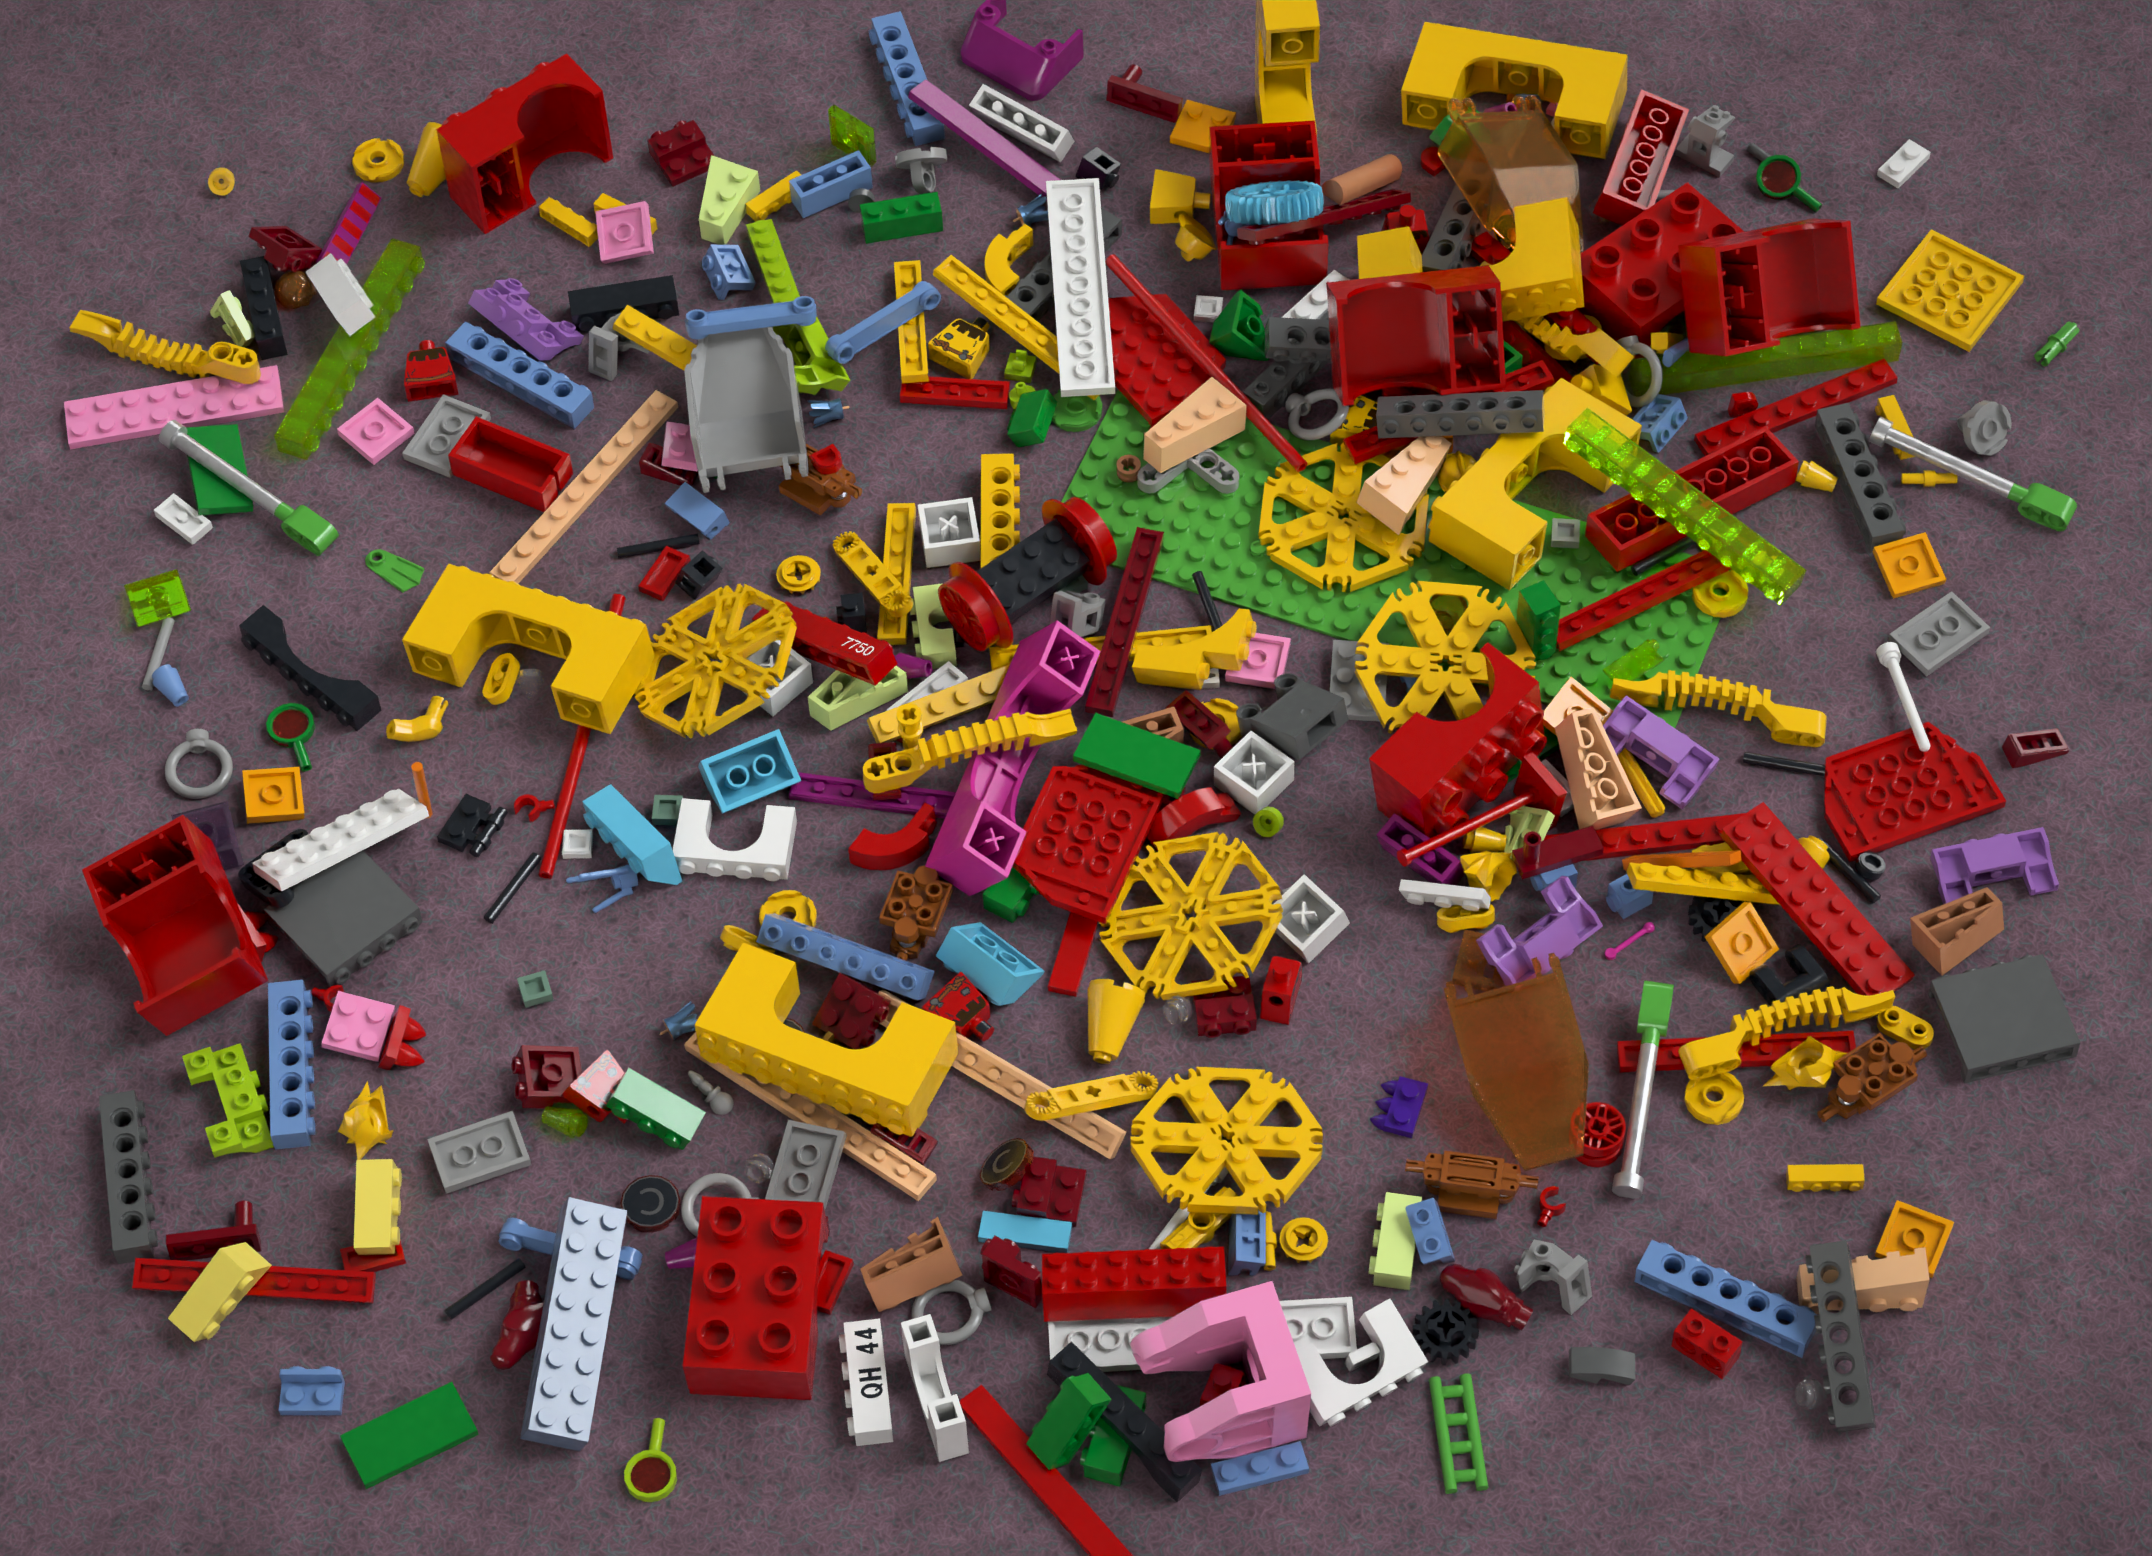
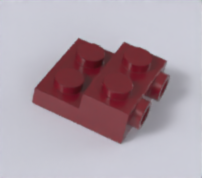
M694 120L689 122L679 121L673 129L666 132L656 131L647 140L650 155L672 187L708 172L711 155L714 156V154L706 144V138Z
M287 226L251 227L248 236L257 242L258 247L266 250L264 259L272 263L274 269L281 272L309 270L317 264L316 261L323 250Z
M839 972L812 1024L825 1032L833 1033L834 1038L853 1049L867 1048L875 1040L876 1034L874 1032L879 1023H882L888 1016L890 1011L888 1006L891 1000Z
M1244 976L1233 977L1237 985L1235 987L1230 986L1227 980H1224L1223 982L1228 986L1229 990L1193 996L1198 1036L1215 1038L1221 1034L1235 1033L1237 1035H1245L1250 1031H1256L1257 1019L1250 977L1247 979ZM1210 979L1191 981V983L1208 981Z
M521 1045L517 1055L512 1058L511 1070L513 1074H518L519 1082H516L515 1098L522 1101V1108L551 1109L554 1103H571L562 1094L582 1074L578 1047Z
M1027 1155L1026 1164L1021 1163L1019 1165L1017 1181H1022L1020 1190H1014L1012 1207L1017 1208V1215L1072 1222V1227H1076L1087 1170L1057 1166V1160Z
M995 1235L992 1240L988 1238L980 1252L983 1262L984 1281L1037 1308L1042 1300L1040 1271L1029 1262L1025 1261L1022 1263L1021 1249L1012 1240L1001 1239Z

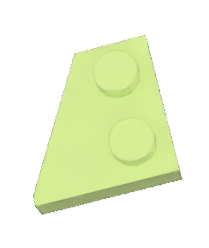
M230 290L220 294L210 311L213 318L220 316L226 324L222 325V329L232 338L237 346L244 348L249 346L255 338V332L252 323L246 320L242 313L240 301L233 297Z
M1526 806L1509 813L1510 825L1506 826L1505 829L1507 841L1504 853H1512V850L1523 847L1524 836L1528 832H1537L1541 836V841H1543L1555 816L1548 810Z

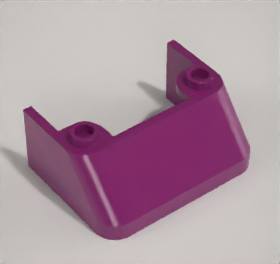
M986 0L976 10L962 44V62L1028 100L1038 101L1043 99L1084 58L1083 31L1078 29L1064 44L1054 39H1045L1040 41L1035 47H1032L996 26L1007 15L1006 0Z

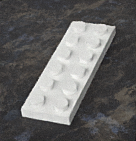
M391 790L385 793L383 797L361 805L358 810L350 814L341 815L334 822L324 827L315 828L310 834L288 842L281 849L264 854L261 859L253 862L252 865L256 874L280 891H284L429 817L428 810L425 805L402 790Z

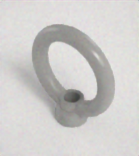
M1637 335L1619 339L1616 341L1633 356L1637 354L1643 355L1650 365L1652 377L1647 392L1642 396L1636 397L1631 395L1626 389L1630 406H1646L1656 398L1662 385L1660 360L1649 346L1639 343Z
M1330 388L1319 389L1305 396L1293 393L1288 397L1285 405L1286 411L1290 413L1288 426L1291 433L1303 440H1317L1333 433L1345 421L1349 411V405L1343 406L1335 390ZM1324 399H1331L1337 402V413L1327 424L1316 429L1300 427L1299 418L1309 413L1311 404Z
M204 729L189 730L186 733V741L178 745L170 753L165 764V777L169 786L177 794L190 799H204L217 794L228 784L233 771L232 758L229 752L218 742L210 740L208 731ZM208 750L218 756L221 761V773L212 784L206 787L192 788L184 785L178 779L176 774L177 764L188 752L200 754Z
M724 1173L708 1174L693 1182L685 1192L681 1205L682 1219L688 1230L697 1237L699 1223L693 1213L694 1201L702 1190L713 1185L727 1186L734 1190L739 1198H760L751 1197L748 1188L734 1176Z
M954 1280L949 1284H942L916 1297L912 1306L911 1317L912 1319L922 1317L928 1301L939 1293L952 1291L964 1295L971 1307V1316L967 1323L953 1332H937L940 1345L959 1343L970 1337L977 1330L982 1321L983 1313L992 1311L984 1287L975 1290L971 1285L960 1280Z

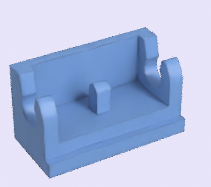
M686 482L665 502L666 507L672 509L671 511L677 513L710 540L730 523L721 508Z
M1259 1210L1258 1215L1232 1214L1229 1220L1228 1275H1238L1240 1270L1250 1269V1276H1254L1258 1273L1260 1267L1266 1264V1212L1262 1213Z

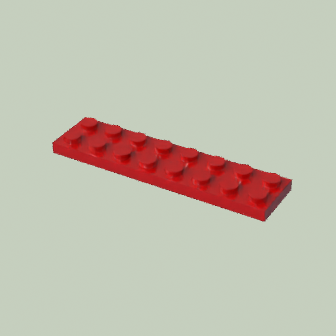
M1764 802L1722 828L1719 833L1721 838L1732 850H1741V861L1858 995L1870 996L1891 990L1896 992L1914 978L1915 974Z

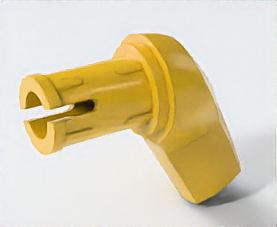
M433 696L425 715L412 720H391L386 727L387 738L404 742L435 738L443 729L441 719L448 707V701L445 700L442 704L443 697Z

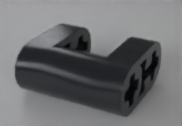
M1797 944L1785 952L1788 965L1797 974V976L1782 984L1765 964L1749 972L1753 986L1770 1006L1776 1000H1780L1782 1003L1785 1002L1786 997L1793 996L1796 999L1800 993L1807 992V995H1812L1813 990L1820 989L1823 992L1827 987H1830L1829 979L1824 970L1801 944Z

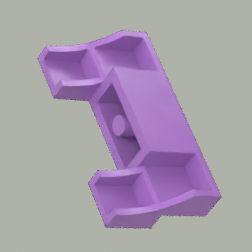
M513 278L495 280L492 288L474 290L468 302L469 305L539 361L551 360L562 350L581 344L584 337L576 330L574 324L568 321L552 323L526 301L530 293L522 287L521 282Z
M1627 695L1617 705L1603 725L1617 756L1626 748L1669 778L1659 794L1682 810L1697 794L1700 786L1716 769L1720 760L1691 740L1687 735L1679 732L1666 723L1665 720L1657 717Z
M2043 827L2006 835L2003 833L1996 834L1991 838L1981 840L1971 839L1961 844L1932 849L1930 860L1939 881L1938 891L1943 905L1973 893L1971 887L2023 877L2030 896L2056 891L2059 887L2051 859L2049 841Z
M1568 876L1559 877L1541 891L1551 911L1512 940L1504 925L1497 924L1476 940L1488 964L1496 967L1508 990L1517 992L1538 975L1549 972L1555 962L1570 956L1576 946L1603 927L1596 912L1582 899Z

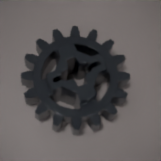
M1694 896L1692 905H1689L1688 924L1694 926V935L1702 934L1701 941L1705 942V936L1743 902L1747 901ZM1722 911L1721 919L1717 920L1719 912Z
M1445 1299L1444 1305L1440 1306L1434 1300L1432 1309L1424 1305L1422 1307V1315L1416 1314L1415 1316L1416 1325L1412 1327V1335L1415 1336L1414 1339L1418 1346H1421L1420 1349L1423 1354H1431L1430 1362L1432 1363L1438 1357L1441 1358L1442 1365H1446L1449 1358L1457 1364L1459 1355L1467 1359L1469 1357V1349L1475 1350L1477 1341L1475 1339L1479 1337V1329L1476 1328L1477 1318H1470L1471 1310L1469 1309L1460 1310L1461 1302L1450 1306L1449 1299ZM1445 1324L1448 1330L1447 1339L1444 1338L1443 1333Z

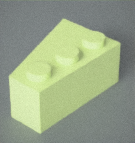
M711 155L699 215L702 239L719 245L727 244L746 214L745 204L755 198L760 192L758 171Z
M895 666L875 686L836 670L808 696L810 716L832 731L908 692L906 672Z

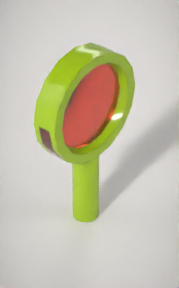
M661 1418L653 1419L649 1450L634 1455L628 1461L624 1470L625 1485L629 1493L636 1499L645 1502H655L667 1497L674 1490L677 1482V1470L673 1460L667 1454L661 1452L665 1420Z

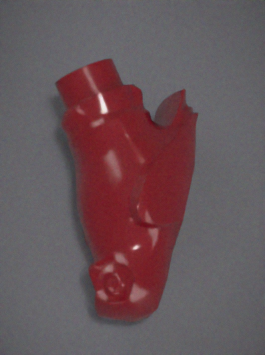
M1450 1264L1441 1272V1286L1446 1292L1451 1293L1458 1302H1461L1460 1310L1469 1309L1471 1310V1317L1492 1320L1497 1323H1503L1508 1327L1512 1325L1521 1331L1523 1330L1533 1309L1523 1304L1524 1300L1516 1297L1515 1293L1510 1291L1495 1273L1486 1268L1470 1270L1459 1264Z
M523 1280L515 1285V1291L510 1298L509 1310L503 1318L499 1341L492 1349V1355L490 1356L491 1363L498 1369H510L537 1345L544 1302H542L539 1294L538 1284L533 1281Z

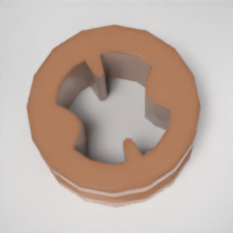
M1133 455L1121 456L1117 461L1118 478L1124 482L1136 481L1138 471L1141 469L1139 458ZM1128 466H1132L1133 470L1129 468V471L1124 470V467L1128 469Z

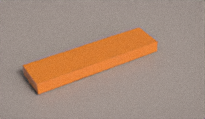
M1741 850L1633 855L1623 859L1622 863L1623 870L1627 871L1629 863H1650L1666 867L1696 868L1731 866L1739 863L1742 859Z

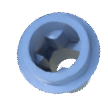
M166 664L153 672V685L174 706L178 707L187 702L189 696L176 668Z

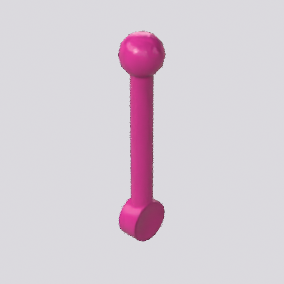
M1646 922L1640 931L1615 948L1606 949L1605 957L1608 960H1614L1616 954L1645 933H1652L1655 929L1654 924Z

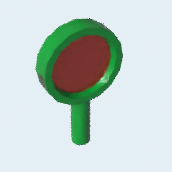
M1774 155L1761 162L1757 169L1756 182L1758 189L1764 196L1775 200H1783L1793 195L1814 212H1817L1822 207L1819 201L1800 188L1801 171L1799 165L1792 158L1786 155Z
M297 703L283 704L275 708L269 714L266 722L270 739L281 747H293L301 771L311 770L312 765L304 743L312 737L315 730L312 713L307 707Z

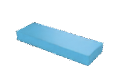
M983 1211L978 1242L985 1243L988 1238L992 1240L995 1235L1001 1239L1012 1240L1020 1248L1068 1253L1072 1222Z

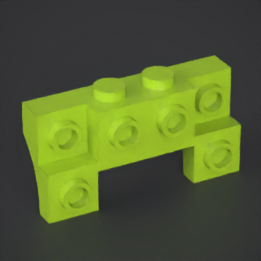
M818 317L809 326H800L798 324L773 326L775 334L783 338L787 348L792 352L793 360L796 363L794 368L799 393L816 395L821 388L842 391L846 387L850 379L843 365L828 355L825 345L829 338Z
M241 1043L212 1052L211 1047H207L183 1055L182 1058L191 1085L215 1080L226 1113L227 1121L205 1128L214 1158L238 1152L258 1153L273 1148L274 1145L264 1116V1112L269 1111L264 1094L259 1096L257 1094L256 1088L261 1087L256 1070L251 1072L249 1070Z

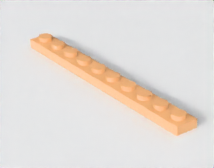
M655 390L489 572L490 575L507 582L514 581L519 584L678 408L677 401Z
M881 990L878 994L891 1000L888 1006L890 1008L889 1014L880 1023L887 1028L901 1002H906L886 990ZM956 1032L958 1055L952 1066L1022 1108L1025 1107L1027 1097L1031 1093L1047 1092L1048 1089H1052ZM1036 1104V1107H1037V1106L1039 1107L1038 1109H1040V1108H1042V1109L1046 1108V1107H1044V1106H1042V1105ZM1092 1111L1045 1120L1047 1123L1109 1159L1115 1158L1126 1135V1131Z
M696 1032L684 1044L687 1052L792 1120L844 1131L847 1137L842 1150L843 1153L917 1201L923 1197L937 1180L934 1172L881 1138L871 1134L870 1131L833 1107L824 1103H814L808 1097L798 1093H788L782 1087L772 1083H762L746 1073H736L728 1066L718 1062L713 1064L706 1061L700 1056Z

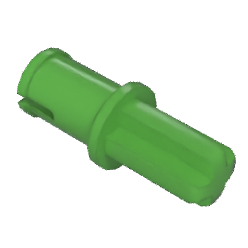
M2067 322L2055 335L2051 334L2048 337V342L2034 354L2036 361L2039 362L2044 357L2041 364L2048 366L2059 353H2063L2067 348L2066 345L2079 333L2077 324Z

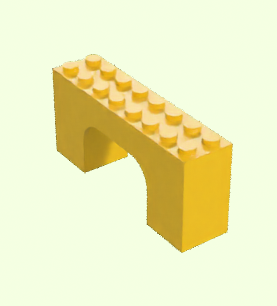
M1256 0L1255 105L1258 124L1315 120L1311 91V63L1319 62L1320 26L1316 0Z
M1424 22L1401 89L1402 123L1413 127L1435 130L1445 116L1462 108L1463 103L1470 96L1480 92L1514 94L1515 96L1516 94H1538L1541 100L1549 101L1555 105L1556 102L1558 103L1554 115V151L1606 159L1627 92L1628 55Z
M1564 197L1514 207L1516 228L1514 250L1505 260L1489 266L1501 282L1502 321H1517L1526 317L1545 316L1549 313L1572 311L1576 308L1584 307L1579 228L1568 198ZM1409 226L1357 236L1359 279L1423 272L1422 255Z
M1560 378L1553 386L1547 387L1543 394L1545 411L1544 432L1501 433L1496 443L1490 449L1486 448L1481 454L1480 459L1474 465L1470 464L1465 470L1464 475L1458 481L1454 480L1449 486L1448 491L1442 497H1437L1431 506V511L1433 512L1428 526L1430 529L1429 542L1509 591L1542 558L1547 521L1512 501L1526 485L1541 472L1563 470L1605 493L1636 460L1642 425L1563 378Z
M452 564L447 565L402 639L413 672L461 688L482 654L498 644L513 643L566 659L551 685L560 719L607 734H611L655 658L647 626L638 619H628L612 611L605 612L595 609L589 604H579L569 601L563 596L556 597L536 588L530 589L520 586L514 581L507 582L487 573L481 574L471 571L465 566L458 567Z
M742 943L695 1023L700 1056L710 1063L715 1064L718 1062L728 1066L736 1073L751 1075L762 1083H772L780 1086L788 1093H798L806 1096L814 1103H824L832 1106L843 1114L850 1113L861 1117L869 1124H881L895 1134H905L912 1137L958 1055L955 1022L901 1002L884 1034L875 1044L863 1049H847L783 1024L800 995L796 962Z

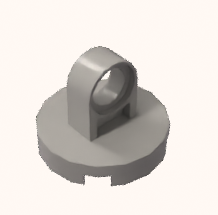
M930 147V151H921V148L899 152L895 156L896 167L911 170L912 184L918 194L931 192L936 186L934 166L947 162L946 149Z
M1983 400L1957 419V425L1960 431L1963 432L1964 442L1976 454L1991 456L1999 452L2008 441V439L2004 438L2007 434V429L2011 430L2012 423L2010 413L2002 404Z

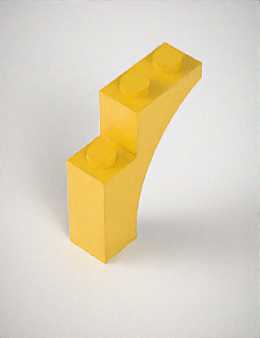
M1239 608L1220 628L1191 642L1170 646L1139 644L1132 664L1136 681L1149 685L1201 690L1204 680H1207L1209 677L1210 668L1240 671L1243 661H1246L1249 656L1250 639L1254 638L1256 634V622L1253 621L1250 610Z

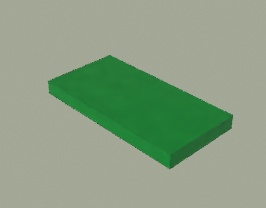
M237 424L186 427L188 436L248 477ZM187 455L198 515L253 512V500Z
M1095 713L1073 754V762L1179 799L1200 758L1201 750Z
M450 1382L340 1435V1438L365 1488L368 1489L479 1434L453 1382Z

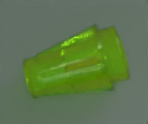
M547 1106L542 1113V1123L570 1138L575 1136L581 1137L586 1131L588 1117L579 1109Z

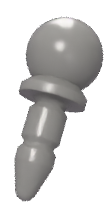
M691 1070L688 1072L692 1083L698 1086V1089L704 1095H707L704 1101L710 1103L714 1113L725 1115L732 1110L734 1102L730 1094L721 1092L719 1086L713 1089V1086L707 1080H704L702 1075Z

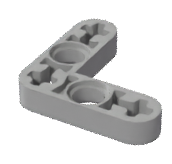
M1210 448L1162 473L1147 463L1138 471L1137 475L1138 488L1142 492L1149 494L1159 491L1187 468H1190L1215 489L1226 494L1233 493L1238 489L1240 476L1236 468ZM1204 461H1211L1215 465L1212 468H1204L1200 464Z

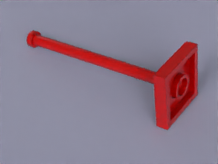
M1532 752L1523 757L1513 790L1517 797L1408 850L1403 848L1397 851L1398 861L1402 866L1406 867L1412 863V860L1523 806L1550 811L1555 816L1549 827V830L1557 826L1567 791Z

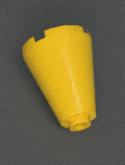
M428 122L423 128L408 176L407 184L409 190L418 197H423V195L429 196L446 179L436 131L437 128L442 126L439 123Z
M1095 979L1090 981L1088 987V1053L1093 1056L1095 1062L1110 1064L1111 1061L1117 1060L1145 1002V992L1129 983L1124 982L1123 987L1113 985L1114 980Z

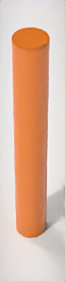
M415 762L411 768L418 801L427 807L429 814L427 818H430L433 812L423 765L420 762Z

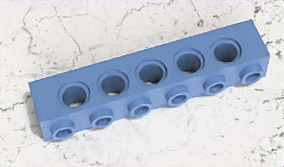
M901 11L871 18L870 41L872 45L876 44L878 47L875 49L879 63H884L883 74L886 82L890 81L892 84L890 85L892 99L899 102L897 104V111L900 119L905 118L904 129L907 138L912 137L915 146L945 139L944 124L908 98L910 90L924 80H927Z
M465 321L445 342L449 359L573 429L594 409L592 392L586 386L574 383L563 373L558 374L548 368L545 363L537 362L528 357L522 350H516L507 345L502 339L494 338L487 334L479 326H473Z
M775 913L765 914L756 941L915 1000L926 998L934 971Z
M303 980L268 983L270 1136L275 1150L311 1146L310 1135H315L316 1133L314 1117H310V1109H315V1098L313 1091L309 1092V1084L314 1083L313 1066H309V1058H314V1048L312 1040L308 1041V1033H313L312 1016L308 1015V1008L313 1007L311 990L306 991ZM292 1062H297L296 1064H294V1065H292V1066H287L288 1064H290V1063H292ZM291 1088H297L294 1091H288ZM293 1113H298V1114H297L296 1116H294V1117H288L289 1115H291V1114H293Z
M1651 1240L1636 1268L1634 1282L1798 1357H1803L1816 1332L1814 1315L1818 1314H1815L1812 1309L1806 1306L1795 1305L1787 1301L1780 1294L1764 1291L1751 1281H1742L1733 1277L1722 1268L1711 1267L1703 1263L1696 1256L1680 1253L1667 1243H1658ZM1675 1269L1676 1271H1678V1273L1671 1274L1666 1270ZM1701 1281L1706 1286H1697L1693 1282ZM1723 1294H1730V1295H1732L1734 1298H1733V1299H1726V1298H1724L1722 1295H1723ZM1750 1307H1758L1762 1311L1755 1312L1752 1311ZM1784 1319L1789 1321L1791 1324L1784 1325L1779 1323L1777 1320Z

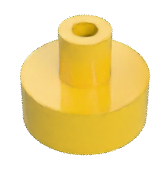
M216 168L210 173L208 186L213 193L227 195L234 188L235 178L230 170Z

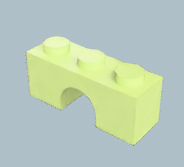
M942 584L913 587L914 598H911L913 607L910 615H916L917 621H912L913 637H919L920 643L915 644L916 657L930 660L932 662V669L940 668L948 661L957 666L953 629H937L933 627L939 622L949 621L938 597V588Z

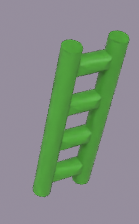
M1471 1374L1460 1375V1385L1442 1386L1440 1377L1429 1378L1446 1494L1456 1493L1458 1491L1456 1483L1475 1481L1477 1491L1488 1489ZM1462 1397L1464 1412L1446 1414L1444 1399ZM1466 1425L1469 1440L1450 1442L1448 1426ZM1471 1453L1473 1469L1454 1470L1452 1455Z

